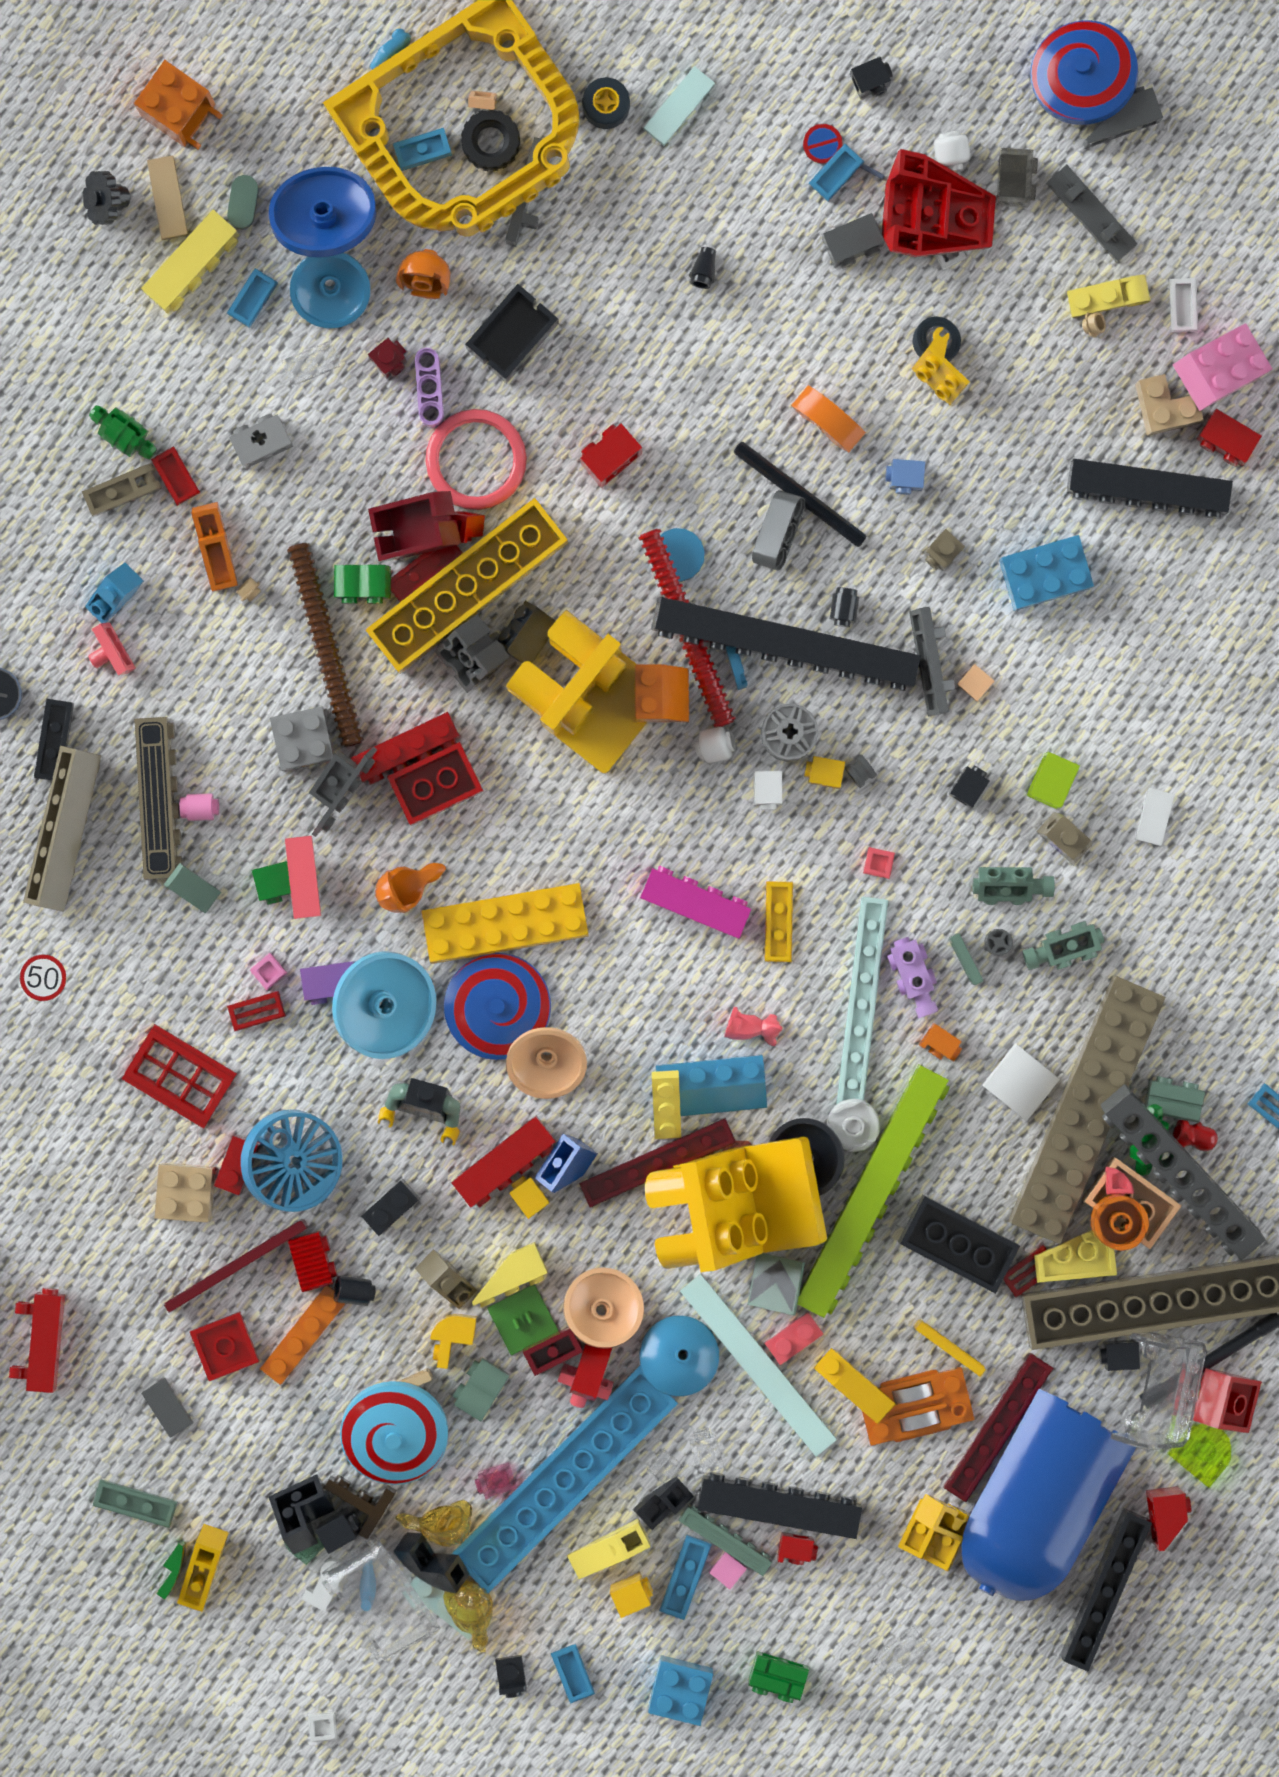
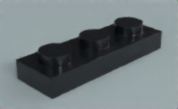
M46 698L34 778L52 781L60 746H68L74 703Z

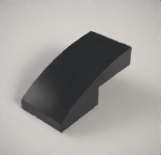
M675 1477L649 1494L632 1510L653 1530L671 1512L676 1515L694 1495Z

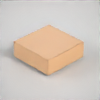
M472 90L468 98V107L494 110L497 94Z
M974 664L957 685L977 702L995 681Z

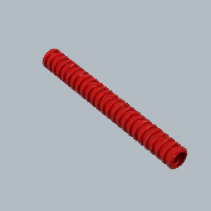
M656 528L641 534L638 539L639 541L642 540L643 545L641 546L646 549L644 554L650 559L648 564H652L653 568H651V571L656 574L654 579H658L659 583L657 586L662 589L660 594L668 599L689 603V599H685L686 591L683 592L681 589L683 584H679L680 576L675 574L677 569L672 566L674 561H670L669 556L671 554L666 551L668 546L663 543L665 539L660 536L661 529ZM684 637L679 638V642H683ZM700 641L699 645L683 642L684 646H682V649L687 652L685 657L690 659L688 664L693 667L691 672L696 674L694 679L699 682L697 687L702 689L701 697H705L703 702L708 705L707 712H711L712 716H710V719L715 722L713 727H723L734 722L736 717L731 714L733 709L728 707L730 702L725 699L727 694L722 692L724 687L719 684L721 679L716 676L717 669H713L714 662H711L709 659L711 654H707L706 651L708 647L704 646L703 641Z

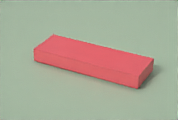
M312 836L286 838L285 845L294 919L321 916Z

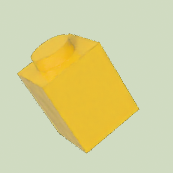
M813 756L812 762H806L804 777H809V784L840 789L845 762Z
M523 1175L511 1184L513 1189L509 1194L528 1219L550 1203V1200L532 1176L526 1179Z

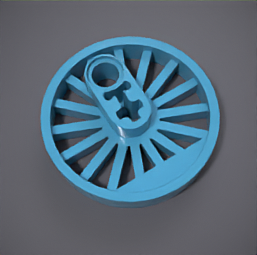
M295 1109L277 1111L259 1121L248 1134L241 1153V1172L250 1193L267 1207L287 1212L304 1211L324 1201L338 1183L343 1163L342 1149L331 1127L315 1115ZM289 1117H296L293 1138L288 1119ZM305 1118L312 1120V1123L302 1137ZM281 1120L282 1128L273 1126L274 1123ZM320 1126L324 1133L309 1144ZM280 1133L281 1140L278 1145L274 1146L273 1137L275 1134ZM329 1139L331 1148L312 1152ZM258 1142L264 1146L269 1154L253 1152L256 1143ZM332 1155L333 1158L332 1164L309 1161ZM252 1158L274 1161V1163L252 1168ZM306 1166L329 1169V1171L323 1176H319ZM274 1170L257 1184L255 1183L253 1175ZM306 1174L314 1178L316 1181L314 1183H311ZM277 1178L265 1197L261 1190ZM301 1181L306 1187L304 1190H302ZM284 1184L281 1204L273 1203ZM292 1186H294L295 1197L290 1200Z

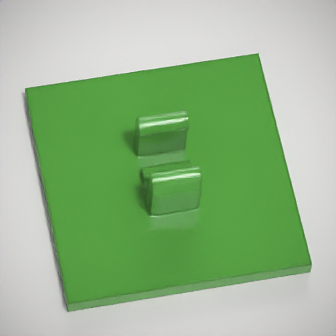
M535 1284L487 1308L511 1356L559 1331Z

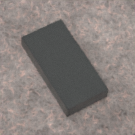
M165 1378L141 1393L170 1438L194 1423Z

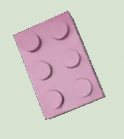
M1246 323L1192 351L1173 364L1199 411L1249 385L1272 370L1270 363Z

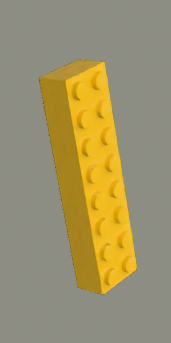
M533 498L370 625L365 631L398 673L401 674L445 640L455 629L476 616L567 545L568 539L536 498Z

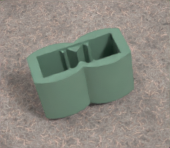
M483 1357L480 1362L474 1360L466 1373L471 1376L466 1385L460 1383L452 1396L456 1399L454 1403L456 1407L480 1422L510 1374Z

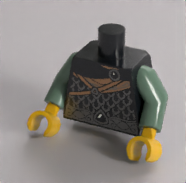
M410 1078L406 1083H397L391 1088L385 1102V1107L380 1109L377 1123L380 1124L381 1120L386 1119L389 1120L388 1127H392L396 1113L395 1110L446 1124L440 1138L441 1142L444 1143L446 1137H449L453 1140L452 1145L454 1146L460 1134V1130L457 1127L461 1106L459 1101L452 1097L448 1088Z

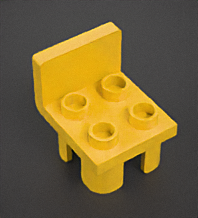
M565 610L548 630V637L552 647L580 668L567 686L563 688L533 663L525 661L511 677L506 688L541 717L540 722L546 730L602 774H606L648 723H635L636 663L622 653L621 643L610 634H607L603 639L568 610Z
M806 1137L737 1147L687 1163L674 1165L672 1169L655 1171L647 1176L645 1196L647 1205L650 1208L688 1203L693 1232L664 1236L655 1240L658 1260L666 1269L699 1265L700 1272L716 1271L762 1253L817 1246L825 1243L827 1240L810 1144Z

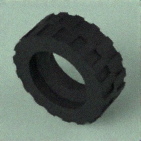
M488 109L487 111H478L479 113L473 114L470 120L464 124V129L461 133L463 152L469 162L473 163L476 168H482L483 171L504 169L508 167L507 165L510 162L512 163L515 160V156L519 152L520 134L517 125L509 115H505L500 110ZM492 127L498 129L503 134L504 144L498 152L486 153L480 149L478 136L482 130Z

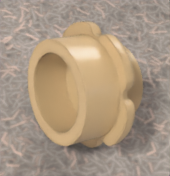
M1100 312L1086 313L1085 319L1082 321L1084 332L1093 338L1105 332L1106 323Z
M252 577L247 579L236 591L241 597L240 600L244 601L247 599L249 602L252 601L261 591L258 588L260 582H256Z

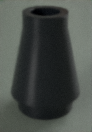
M701 247L700 254L689 273L691 285L701 289H709L711 284L715 282V256L717 252L715 249Z

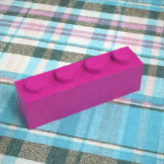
M659 866L658 870L652 868L641 894V899L740 939L751 909L747 907V901L733 896L731 901L722 897L723 891L708 886V889L704 890L697 887L698 881L684 876L680 880L672 876L674 873L672 870Z

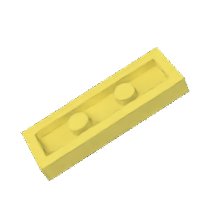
M679 1071L652 1072L655 1139L681 1138Z

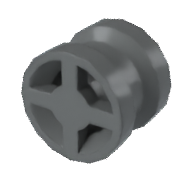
M862 754L857 757V761L853 765L848 764L844 767L859 788L865 785L866 780L877 776L872 766Z
M994 929L986 935L984 945L990 954L1004 955L1011 950L1013 939L1007 931Z

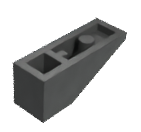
M1144 86L1135 88L1128 103L1114 116L1104 120L1087 137L1083 143L1084 149L1160 123L1163 115L1153 87L1146 90Z

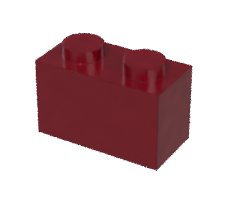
M569 1327L523 1349V1354L534 1376L583 1352L579 1339Z

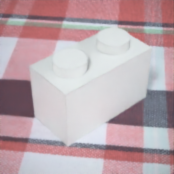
M755 771L753 773L754 805H759V810H775L776 805L782 804V771Z

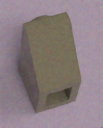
M434 1249L415 1268L431 1288L458 1309L477 1291L448 1260Z

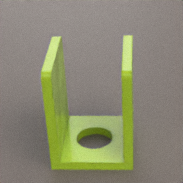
M1049 751L1046 752L1033 778L1027 796L1055 809L1061 808L1080 765Z

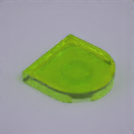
M1198 1423L1199 1425L1195 1424V1426L1193 1425L1185 1430L1167 1454L1210 1488L1228 1466L1231 1460L1232 1448L1228 1435L1222 1429Z

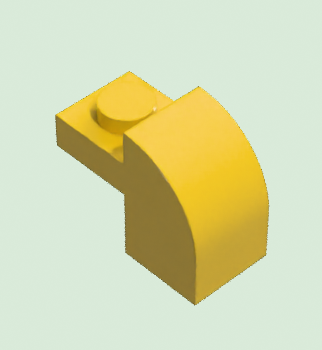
M451 1314L442 1318L435 1325L430 1339L440 1341V1345L435 1344L433 1360L438 1361L437 1368L448 1369L452 1343L473 1345L477 1316Z

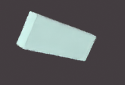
M694 66L645 125L644 130L665 146L713 88L715 82Z

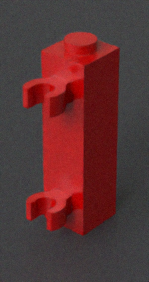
M42 1288V1292H37L34 1295V1303L18 1301L15 1304V1314L33 1315L28 1367L12 1365L9 1370V1378L27 1379L26 1391L54 1393L57 1390L65 1294H58L59 1289Z

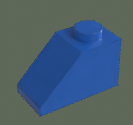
M563 1133L536 1174L535 1179L548 1190L556 1193L584 1176L598 1153L580 1139Z

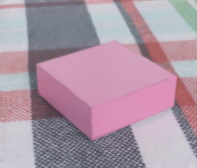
M271 953L250 969L251 973L266 990L287 974L286 970Z
M724 1552L710 1569L709 1573L728 1589H731L746 1571L747 1567L727 1552Z

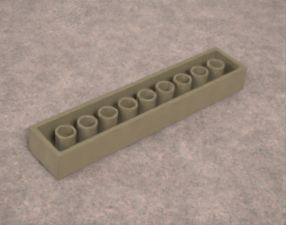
M1112 976L1008 1222L1061 1244L1110 1129V1126L1102 1118L1105 1113L1100 1105L1124 1084L1128 1087L1166 997L1118 976Z
M1279 1254L1022 1293L1021 1298L1029 1347L1032 1350L1278 1313Z

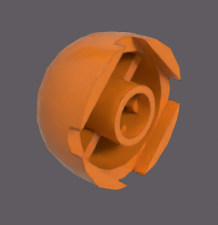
M424 249L410 253L401 262L396 283L403 291L405 286L413 290L411 291L413 296L439 299L442 293L445 296L448 293L451 272L446 261L437 252Z

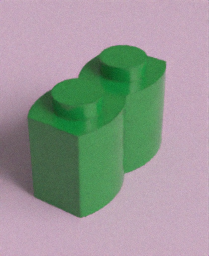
M334 565V598L342 599V604H358V599H367L368 604H383V599H391V566Z

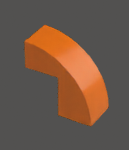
M809 385L791 405L804 419L816 425L836 446L848 453L866 433L843 410Z

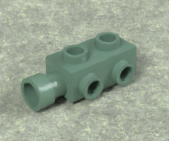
M979 867L978 878H973L972 890L973 894L978 895V901H983L987 905H995L998 901H1010L1014 905H1022L1025 902H1032V894L1042 895V897H1054L1055 880L1054 876L1033 878L1031 867Z
M1086 921L1071 925L1072 931L1062 934L1059 929L1045 934L1046 939L1040 941L1042 947L1036 949L1031 947L1022 950L1028 970L1039 968V964L1048 962L1049 966L1056 965L1057 970L1071 966L1072 959L1081 957L1082 961L1097 957L1096 951L1102 950L1100 944L1105 943L1101 929H1095L1094 924L1087 925ZM1080 936H1085L1087 938V944L1085 946H1080L1078 944V938ZM1056 944L1062 947V952L1059 955L1054 954L1052 950Z

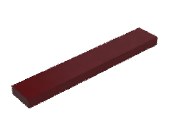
M723 1118L582 1181L579 1185L591 1208L644 1184L647 1176L652 1172L672 1169L674 1165L703 1158L736 1143V1140L726 1118Z
M304 1219L299 1220L165 1302V1308L168 1313L172 1312L303 1232L309 1226Z
M1029 1354L943 1486L944 1489L964 1502L968 1501L1028 1409L1038 1389H1041L1054 1369L1052 1366L1034 1354Z

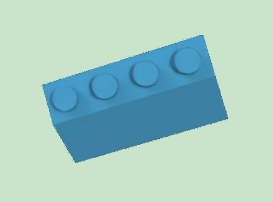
M762 1054L656 1065V1072L679 1071L681 1116L767 1108Z

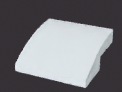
M1014 1044L982 1086L1027 1121L1060 1079L1021 1047Z

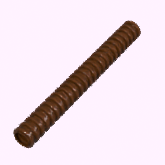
M309 543L293 545L287 549V552L291 554L289 560L294 564L291 567L296 571L294 577L298 579L296 585L300 586L298 592L302 594L300 599L305 604L302 607L307 611L305 617L309 618L307 625L311 626L309 632L314 636L311 639L316 644L314 650L318 651L316 657L320 658L318 664L322 666L320 672L325 676L323 682L327 683L325 690L329 691L327 697L331 698L329 704L333 706L332 714L336 716L334 722L338 723L336 730H340L338 737L342 738L343 741L340 744L342 747L362 743L364 738L360 737L362 730L358 729L357 725L360 723L355 719L357 717V713L353 711L355 705L351 704L353 698L352 696L349 697L351 691L346 686L349 683L344 679L346 673L342 672L344 665L340 664L342 658L337 654L340 651L335 646L337 641L333 639L335 633L331 632L333 628L332 624H329L331 618L326 614L328 608L324 607L326 600L322 599L324 593L320 592L322 586L318 584L319 576L315 574L317 568L313 567L315 560H311V556H313V553L309 552L311 546Z

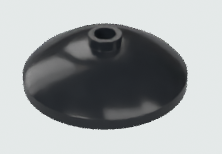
M799 1118L788 1121L774 1132L769 1142L799 1137L808 1138L811 1154L814 1156L813 1165L819 1196L830 1191L842 1175L845 1161L842 1143L834 1130L819 1120Z

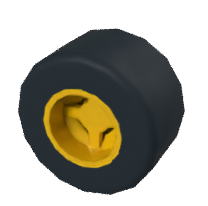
M603 77L594 80L584 90L582 106L588 122L601 129L615 128L624 122L630 109L629 92L624 84L617 79Z

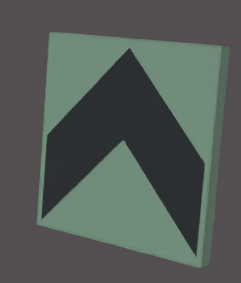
M766 1253L757 1255L747 1305L795 1316L805 1262Z

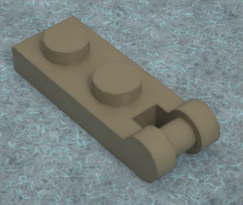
M152 463L82 491L92 517L161 490L160 482L156 481L153 475L155 470ZM143 477L146 485L138 487L135 479Z

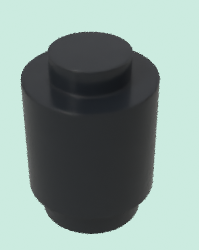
M844 587L836 588V593L832 597L829 618L834 621L835 626L850 627V623H856L859 604L858 590Z

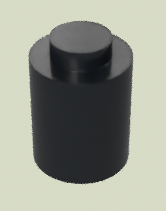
M347 1276L337 1277L334 1286L335 1302L368 1306L370 1301H374L376 1287L372 1285L370 1279Z

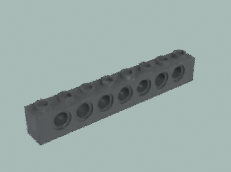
M1125 1084L1100 1105L1105 1113L1102 1116L1105 1122L1112 1129L1117 1126L1121 1131L1119 1134L1121 1139L1129 1147L1134 1145L1139 1150L1136 1154L1145 1165L1151 1163L1156 1168L1153 1172L1163 1184L1166 1181L1170 1183L1173 1187L1170 1189L1173 1195L1180 1202L1185 1200L1190 1205L1187 1209L1197 1220L1202 1218L1207 1223L1204 1227L1213 1238L1219 1236L1223 1240L1221 1246L1230 1256L1236 1254L1242 1261L1266 1241L1259 1228ZM1136 1116L1133 1122L1124 1123L1127 1117ZM1153 1134L1149 1141H1142L1145 1135ZM1170 1153L1168 1158L1159 1160L1161 1154ZM1187 1171L1184 1177L1176 1178L1179 1172ZM1204 1189L1201 1195L1193 1196L1195 1191ZM1220 1208L1218 1213L1210 1214L1212 1209ZM1231 1226H1237L1235 1231L1227 1232Z

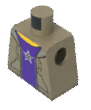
M1053 812L1036 831L1073 866L1092 846V841L1064 815Z

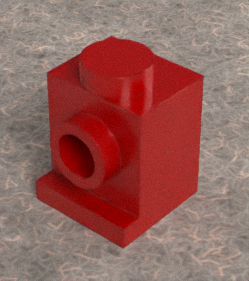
M456 511L455 515L451 516L452 520H457L461 543L472 541V537L483 536L485 515Z
M781 1532L777 1554L778 1562L783 1563L784 1558H788L789 1563L804 1565V1561H816L818 1545H814L813 1537Z

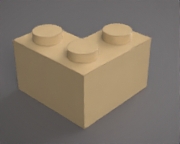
M1165 374L1141 379L1135 384L1147 436L1198 425L1203 421L1202 411H1199L1191 396L1171 400Z

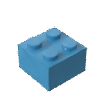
M661 1655L648 1705V1713L701 1726L713 1678V1668Z

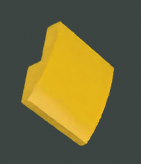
M920 1498L898 1547L920 1559L950 1571L962 1542L931 1530L914 1519L923 1500Z

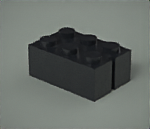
M519 284L511 290L465 344L466 349L484 365L489 361L487 363L488 368L506 384L559 324V319L541 303L538 304L537 310H535L534 307L537 305L536 299Z

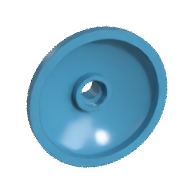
M346 253L329 257H306L298 264L292 274L290 297L298 314L307 322L322 328H339L354 322L366 309L370 299V281L364 267L355 258ZM327 280H333L335 284L333 286H327L325 282Z
M688 1316L667 1317L655 1323L645 1334L639 1352L640 1366L645 1378L658 1391L670 1396L692 1395L705 1388L716 1374L719 1364L718 1344L709 1328L697 1319ZM680 1350H684L687 1353L685 1360H681L678 1357Z

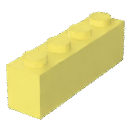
M212 210L142 286V291L167 314L171 310L173 312L177 311L185 301L183 299L185 294L189 290L194 292L202 283L201 277L206 271L212 272L221 261L218 258L225 251L229 253L237 245V237L239 236L237 230L215 210Z

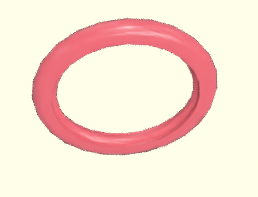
M470 409L449 416L438 425L429 440L425 462L428 476L437 492L451 491L453 505L464 509L481 510L492 508L514 494L521 484L526 471L527 456L524 442L510 421L488 410ZM472 422L486 423L501 431L508 439L513 453V468L504 485L491 494L479 497L464 495L450 487L445 481L439 465V452L448 434L455 428Z

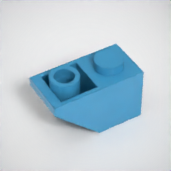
M124 562L104 578L85 607L101 623H107L134 596L144 580Z

